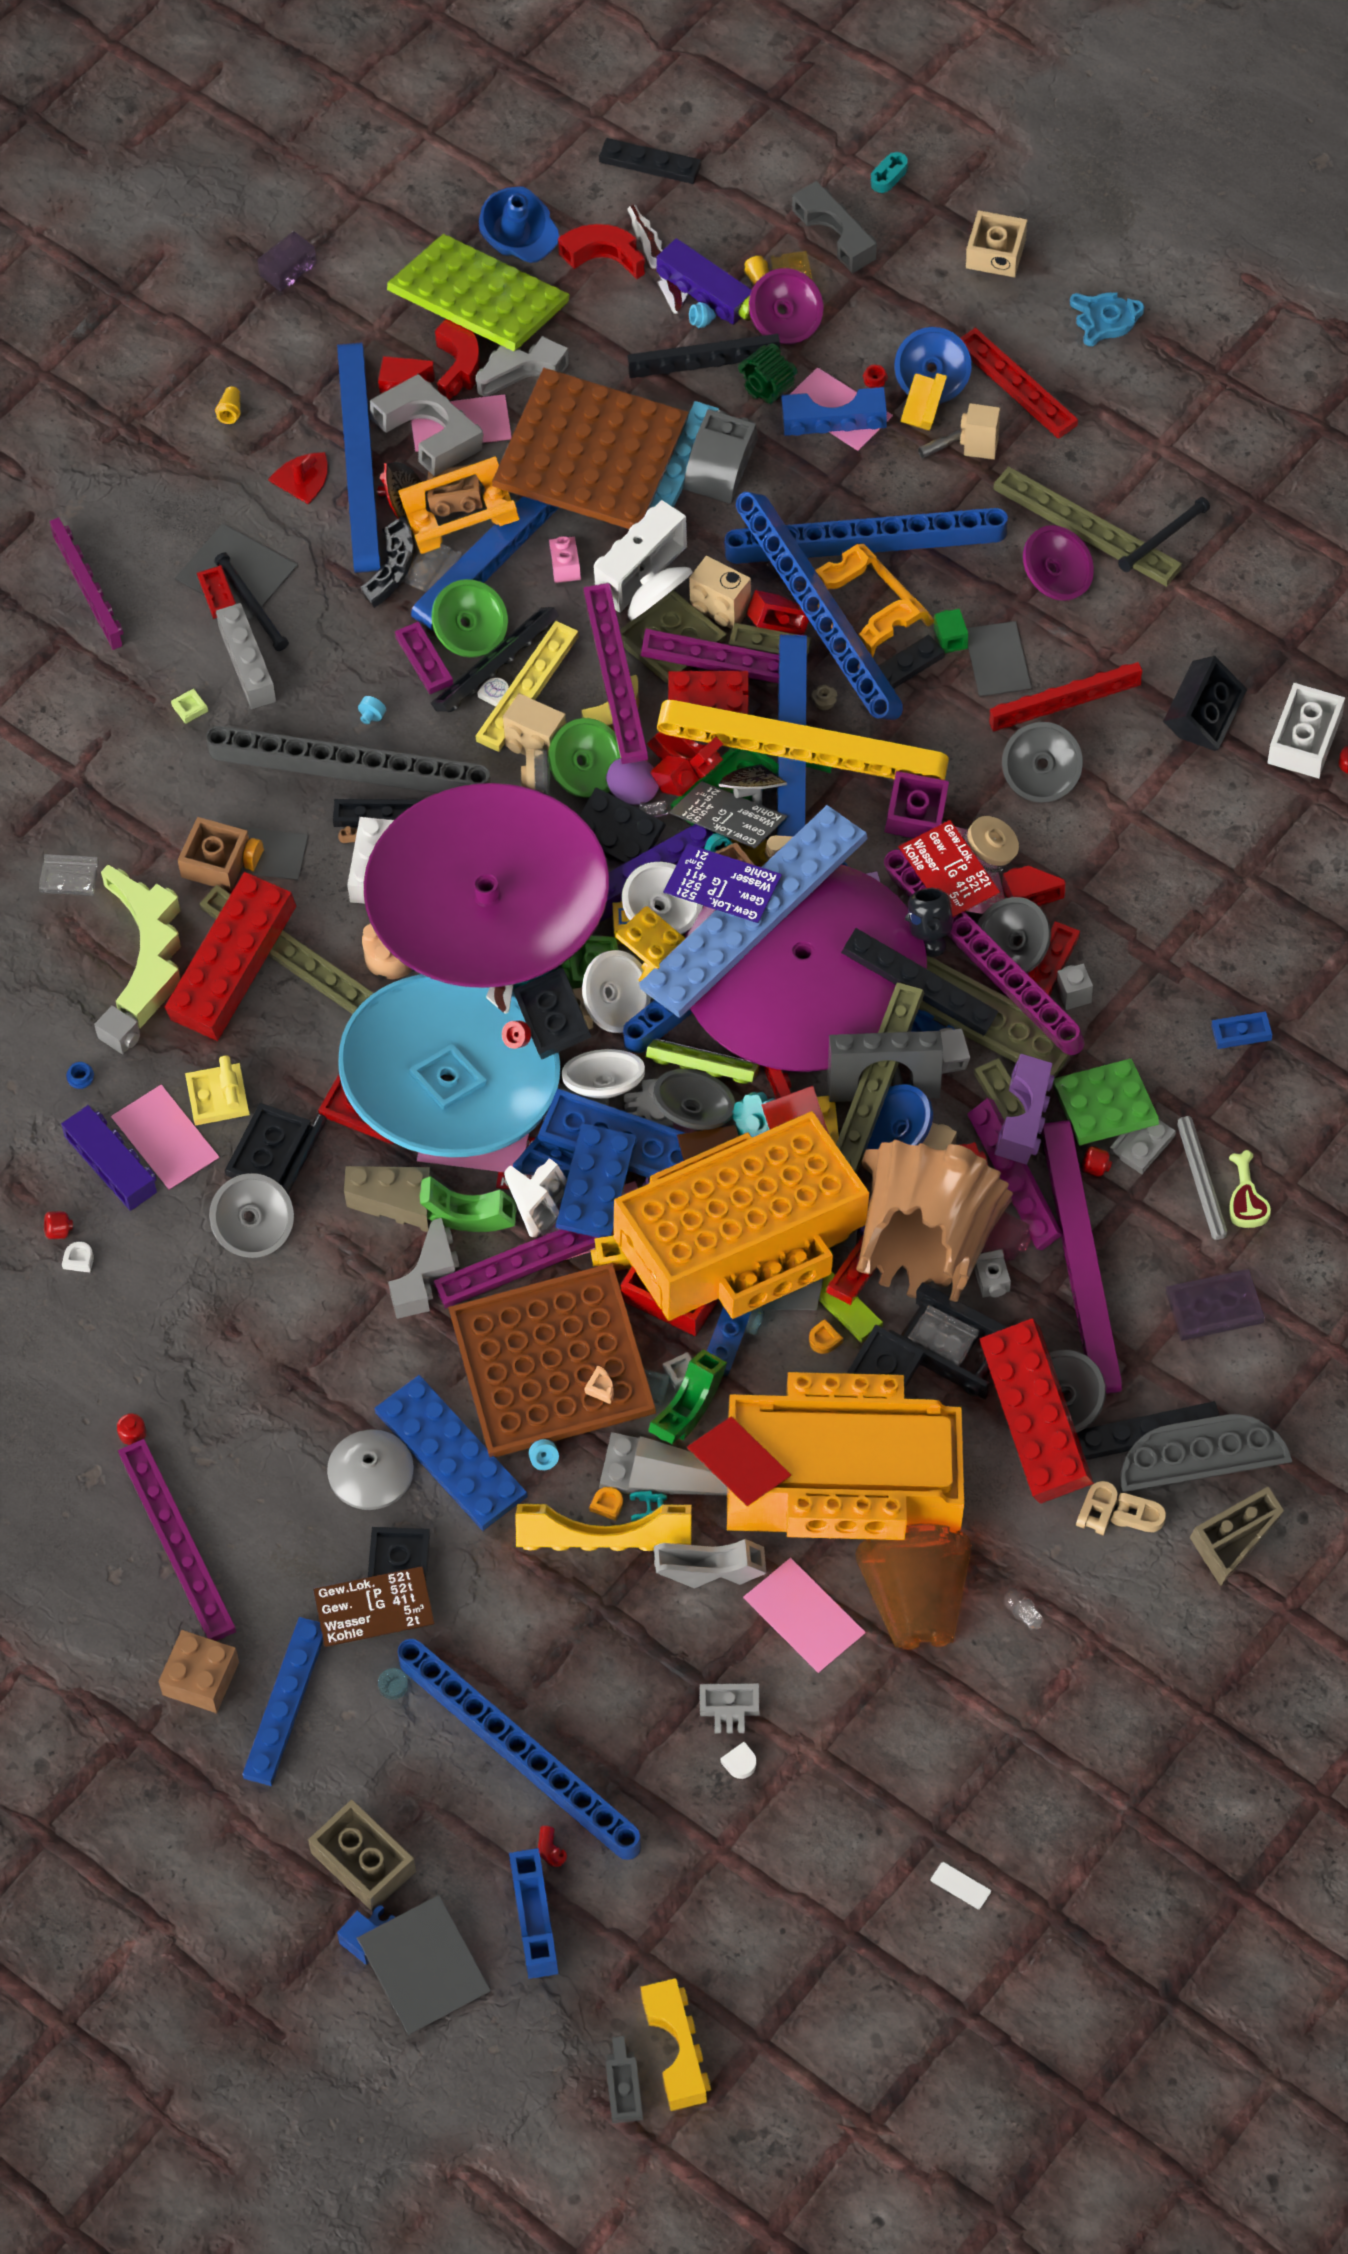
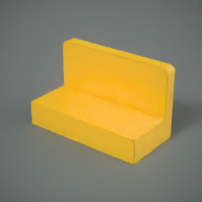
M937 373L935 379L920 374L914 375L902 414V423L930 431L947 376Z

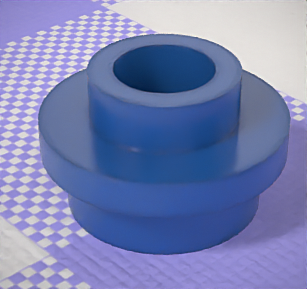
M76 1062L67 1071V1081L73 1088H86L94 1080V1071L88 1064ZM79 1075H84L83 1078H77Z

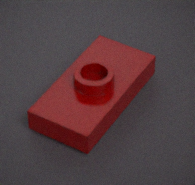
M222 565L197 573L213 619L217 618L216 610L236 604Z

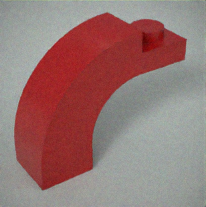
M590 224L572 229L558 238L559 255L573 269H576L588 260L606 257L619 262L636 279L645 275V258L637 250L636 238L621 228L606 224Z
M445 319L435 330L436 346L452 355L456 361L437 382L438 392L450 400L460 392L462 386L468 390L473 388L476 383V374L480 369L478 342L473 331Z
M659 731L647 743L649 748L661 760L667 755L686 758L698 779L705 777L723 760L717 752L723 743L717 736L707 745H701L691 739L670 736Z

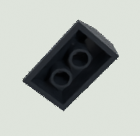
M1215 655L1194 660L1163 722L1180 739L1214 751L1219 750L1247 688Z

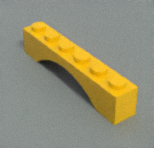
M517 1504L516 1547H523L525 1550L552 1547L554 1550L562 1551L569 1549V1547H581L583 1550L593 1551L597 1550L598 1547H610L611 1550L623 1551L627 1547H639L643 1551H652L654 1546L660 1543L691 1545L692 1505H661L654 1512L637 1521L615 1526H596L573 1521L557 1513L547 1504Z

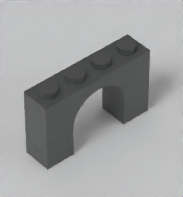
M941 1031L829 1035L827 1074L829 1102L853 1101L861 1072L867 1066L884 1060L898 1061L910 1068V1085L920 1089L928 1098H940L943 1061Z

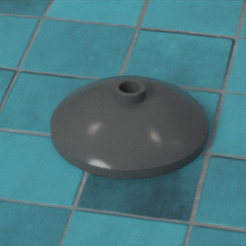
M1035 722L1020 728L1007 742L1002 756L1003 773L1009 786L1022 798L1039 803L1052 802L1067 795L1077 784L1083 767L1082 752L1075 737L1065 728L1050 722ZM1040 759H1046L1048 761V766L1046 768L1042 769L1038 767V761Z
M1010 897L1000 900L984 912L977 924L1026 973L1036 968L1048 951L1051 940V927L1048 917L1037 904L1028 899ZM1022 938V944L1017 946V942ZM983 949L979 953H984L988 949ZM1000 966L996 970H1002L1005 966Z
M693 1069L668 1071L658 1078L653 1089V1098L659 1110L669 1120L685 1128L694 1130L718 1128L726 1124L733 1115L735 1099L729 1088L719 1079L702 1071Z
M1072 1350L1050 1352L1049 1354L1063 1395L1065 1396L1067 1393L1072 1394L1071 1400L1066 1403L1077 1433L1092 1424L1100 1414L1106 1398L1105 1380L1098 1366L1084 1354Z

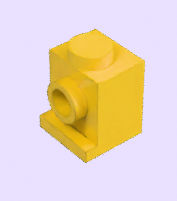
M614 1235L595 1238V1249L590 1250L593 1267L613 1263L615 1271L628 1269L629 1272L632 1265L615 1241Z

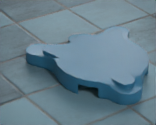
M1109 292L1090 297L1074 293L1070 297V306L1083 312V314L1077 316L1076 324L1085 330L1083 341L1087 346H1094L1102 339L1116 338L1127 334L1133 328L1137 319L1144 313L1142 302L1129 298L1126 301L1119 298L1118 293Z

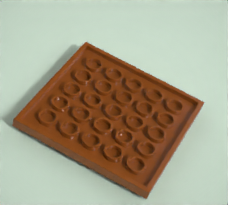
M543 367L494 475L492 487L630 529L633 524L639 523L650 509L686 425L689 412Z
M613 1263L448 1307L489 1457H499L528 1449L538 1440L546 1439L554 1442L656 1414V1408ZM597 1366L606 1370L612 1380L614 1396L611 1404L585 1393V1387Z

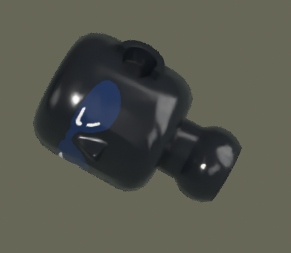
M939 888L920 889L909 898L908 913L905 920L909 922L910 932L913 937L924 941L926 956L937 957L945 952L946 941L944 937L951 932L953 927L951 898L945 891Z

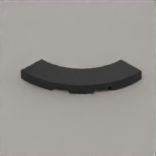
M404 516L382 529L387 540L388 556L386 562L367 583L360 587L374 608L384 602L399 587L413 561L415 550L414 537Z

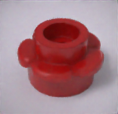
M880 365L867 367L863 373L864 384L869 388L883 387L888 380L885 369Z

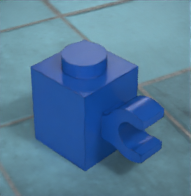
M381 1905L374 1909L369 1919L359 1911H356L337 1932L339 1943L365 1965L369 1961L357 1937L395 1918V1916L391 1915L386 1921L379 1920V1917L384 1913V1908Z

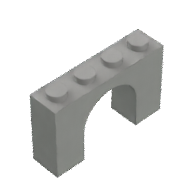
M419 374L370 400V419L385 433L409 420L420 418L433 420L444 427L439 433L419 443L418 462L433 476L442 473L444 470L482 450L483 431L480 426L468 419L463 411L458 410L450 403L446 396H442L430 382L425 381Z

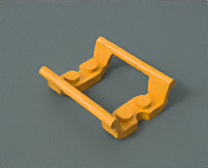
M496 456L398 490L421 554L440 548L443 535L491 519L494 524L503 526L520 520L514 500H511L509 492L492 487V480L499 467ZM476 474L485 488L483 499L487 509L438 526L434 514L426 510L425 492Z
M856 544L843 552L842 562L834 564L829 561L815 570L829 590L844 586L866 571L867 565H870L902 599L893 602L874 614L859 633V638L872 657H874L876 646L894 636L893 628L899 625L907 628L919 619L927 627L934 623V618L922 604L911 595L865 544Z

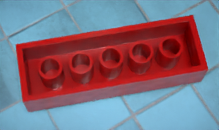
M243 873L165 1005L171 1021L216 1041L219 1040L297 907L290 891L249 873Z
M1032 1318L980 1338L979 1340L1032 1496L1042 1504L1094 1484L1040 1326Z

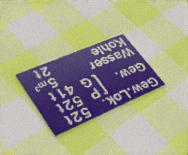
M687 844L663 893L758 923L782 874Z

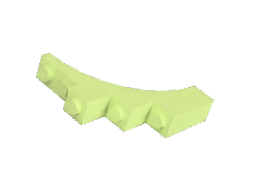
M107 865L101 871L104 886L119 897L130 910L140 930V952L135 971L127 987L116 1000L117 1009L123 1013L128 1012L137 1019L140 1029L168 999L181 980L178 966L170 960L181 948L179 933L175 927L169 924L180 912L178 896L170 888L164 889L158 884L149 890L142 882L136 883L130 879L123 870H116Z

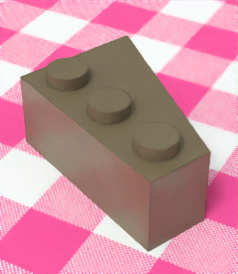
M346 1166L344 1184L346 1206L380 1217V1215L395 1219L396 1223L403 1225L408 1223L420 1227L422 1231L428 1232L430 1220L427 1218L428 1209L420 1204L422 1179L431 1177L430 1167Z
M1269 1486L1198 1525L1190 1536L1191 1541L1220 1586L1224 1584L1278 1522L1284 1512Z

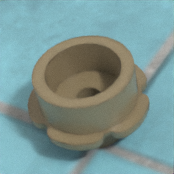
M827 685L818 686L817 690H813L811 694L815 706L821 710L831 709L837 701V691Z

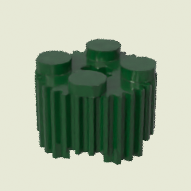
M773 343L760 347L738 366L739 372L746 379L744 387L748 394L752 395L753 399L763 398L770 405L794 387V377L798 374L796 366L785 360V357L781 356L779 347Z

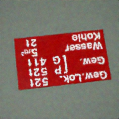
M951 820L898 846L926 888H939L949 895L952 903L953 917L1001 893Z

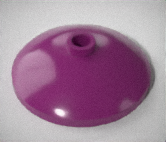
M780 268L766 273L755 283L749 297V312L755 327L763 336L778 334L780 344H796L810 337L818 328L823 316V300L818 287L807 275L794 269ZM779 306L784 308V314L779 313Z
M1049 525L1039 528L1027 539L1023 550L1024 567L1029 579L1040 592L1055 600L1069 601L1078 598L1087 591L1093 580L1094 565L1091 554L1081 538L1069 529Z

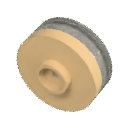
M547 749L526 750V766H521L522 787H527L549 796L551 769Z
M992 816L977 818L962 836L983 868L989 873H997L1004 870L1019 850L1018 839L1014 831L1005 822Z

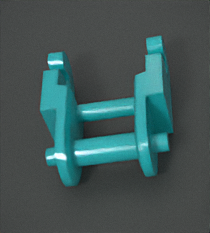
M652 1491L631 1493V1501L639 1497L640 1501L647 1503L646 1513L632 1515L631 1522L654 1512L651 1510V1503L657 1502L658 1508L664 1505L663 1501L667 1500V1495L662 1493L652 1494Z

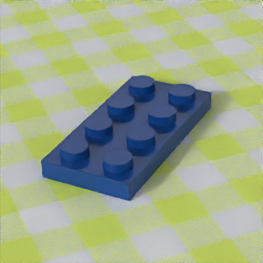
M584 1123L581 1124L556 1221L557 1229L597 1238L612 1236L614 1229V1199L622 1196L636 1142V1135Z

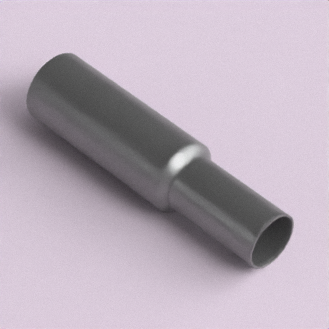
M957 430L919 447V455L921 458H925L948 447L949 444L961 438V432Z

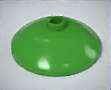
M464 579L449 584L437 595L432 607V625L436 636L447 649L457 655L471 658L484 656L503 641L507 632L508 615L501 597L490 586L480 581ZM461 619L466 620L467 627L461 624Z
M591 718L575 719L563 725L552 738L548 753L550 770L557 783L568 793L580 798H590L595 788L606 793L610 791L606 774L611 764L620 758L615 732L603 722ZM577 757H581V758H582V760H583V764H582V765H579V764H578V762H577Z

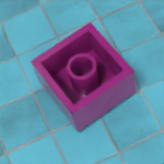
M896 771L884 833L915 838L942 824L949 781Z

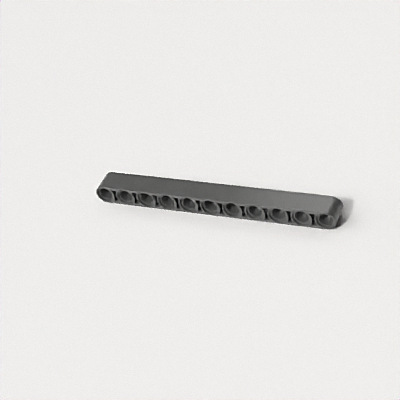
M225 726L212 727L206 734L209 754L213 759L432 793H439L459 786L491 783L489 769L479 764Z

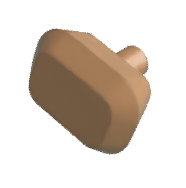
M349 826L341 829L338 834L339 841L341 843L355 842L357 829L350 828Z

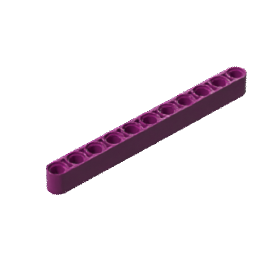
M896 849L887 853L884 858L886 870L891 880L909 898L914 892L926 888L901 850ZM919 881L918 884L911 885L912 883ZM965 912L953 917V927L947 936L1062 1052L1067 1055H1076L1081 1052L1085 1043L1077 1023ZM970 932L967 936H962L964 933ZM983 949H988L984 953H979ZM1000 966H1005L1002 970H996ZM1022 983L1021 986L1013 988L1014 985ZM1034 1001H1040L1036 1005H1030ZM1057 1018L1056 1021L1048 1023L1050 1019ZM1069 1036H1075L1071 1040H1065Z
M1070 1120L1044 1123L1041 1132L1058 1224L1063 1233L1061 1239L1083 1353L1102 1372L1106 1384V1394L1121 1392L1120 1370Z

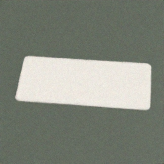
M944 1862L940 1864L931 1878V1882L977 1909L982 1907L991 1893L990 1889Z

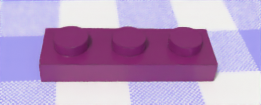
M419 622L395 631V638L430 695L453 684L452 676Z

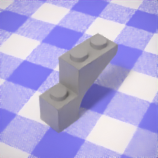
M541 337L536 345L533 344L528 354L519 349L514 352L500 345L497 351L494 350L491 353L485 367L480 368L476 374L475 381L477 382L478 394L489 396L524 378L540 376L543 367L563 373L569 365L568 348L544 337Z
M442 1218L435 1219L430 1223L416 1267L406 1276L388 1281L397 1319L430 1311L428 1300L433 1299L430 1285L434 1284V1280L455 1272V1268L460 1267L456 1251H450L449 1244H453L450 1227L444 1228Z
M747 1539L717 1547L660 1543L654 1546L656 1573L694 1589L720 1577L741 1585L766 1574L764 1547Z

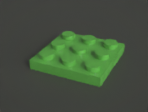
M1132 1058L1054 1078L1053 1088L1067 1120H1070L1078 1145L1159 1125V1117Z

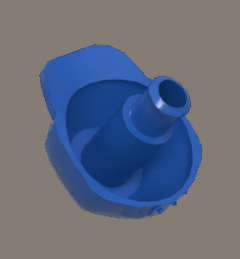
M511 187L502 189L491 194L481 207L479 217L480 233L500 254L505 256L514 255L526 262L536 263L544 259L557 246L559 233L550 218L547 206L527 188Z

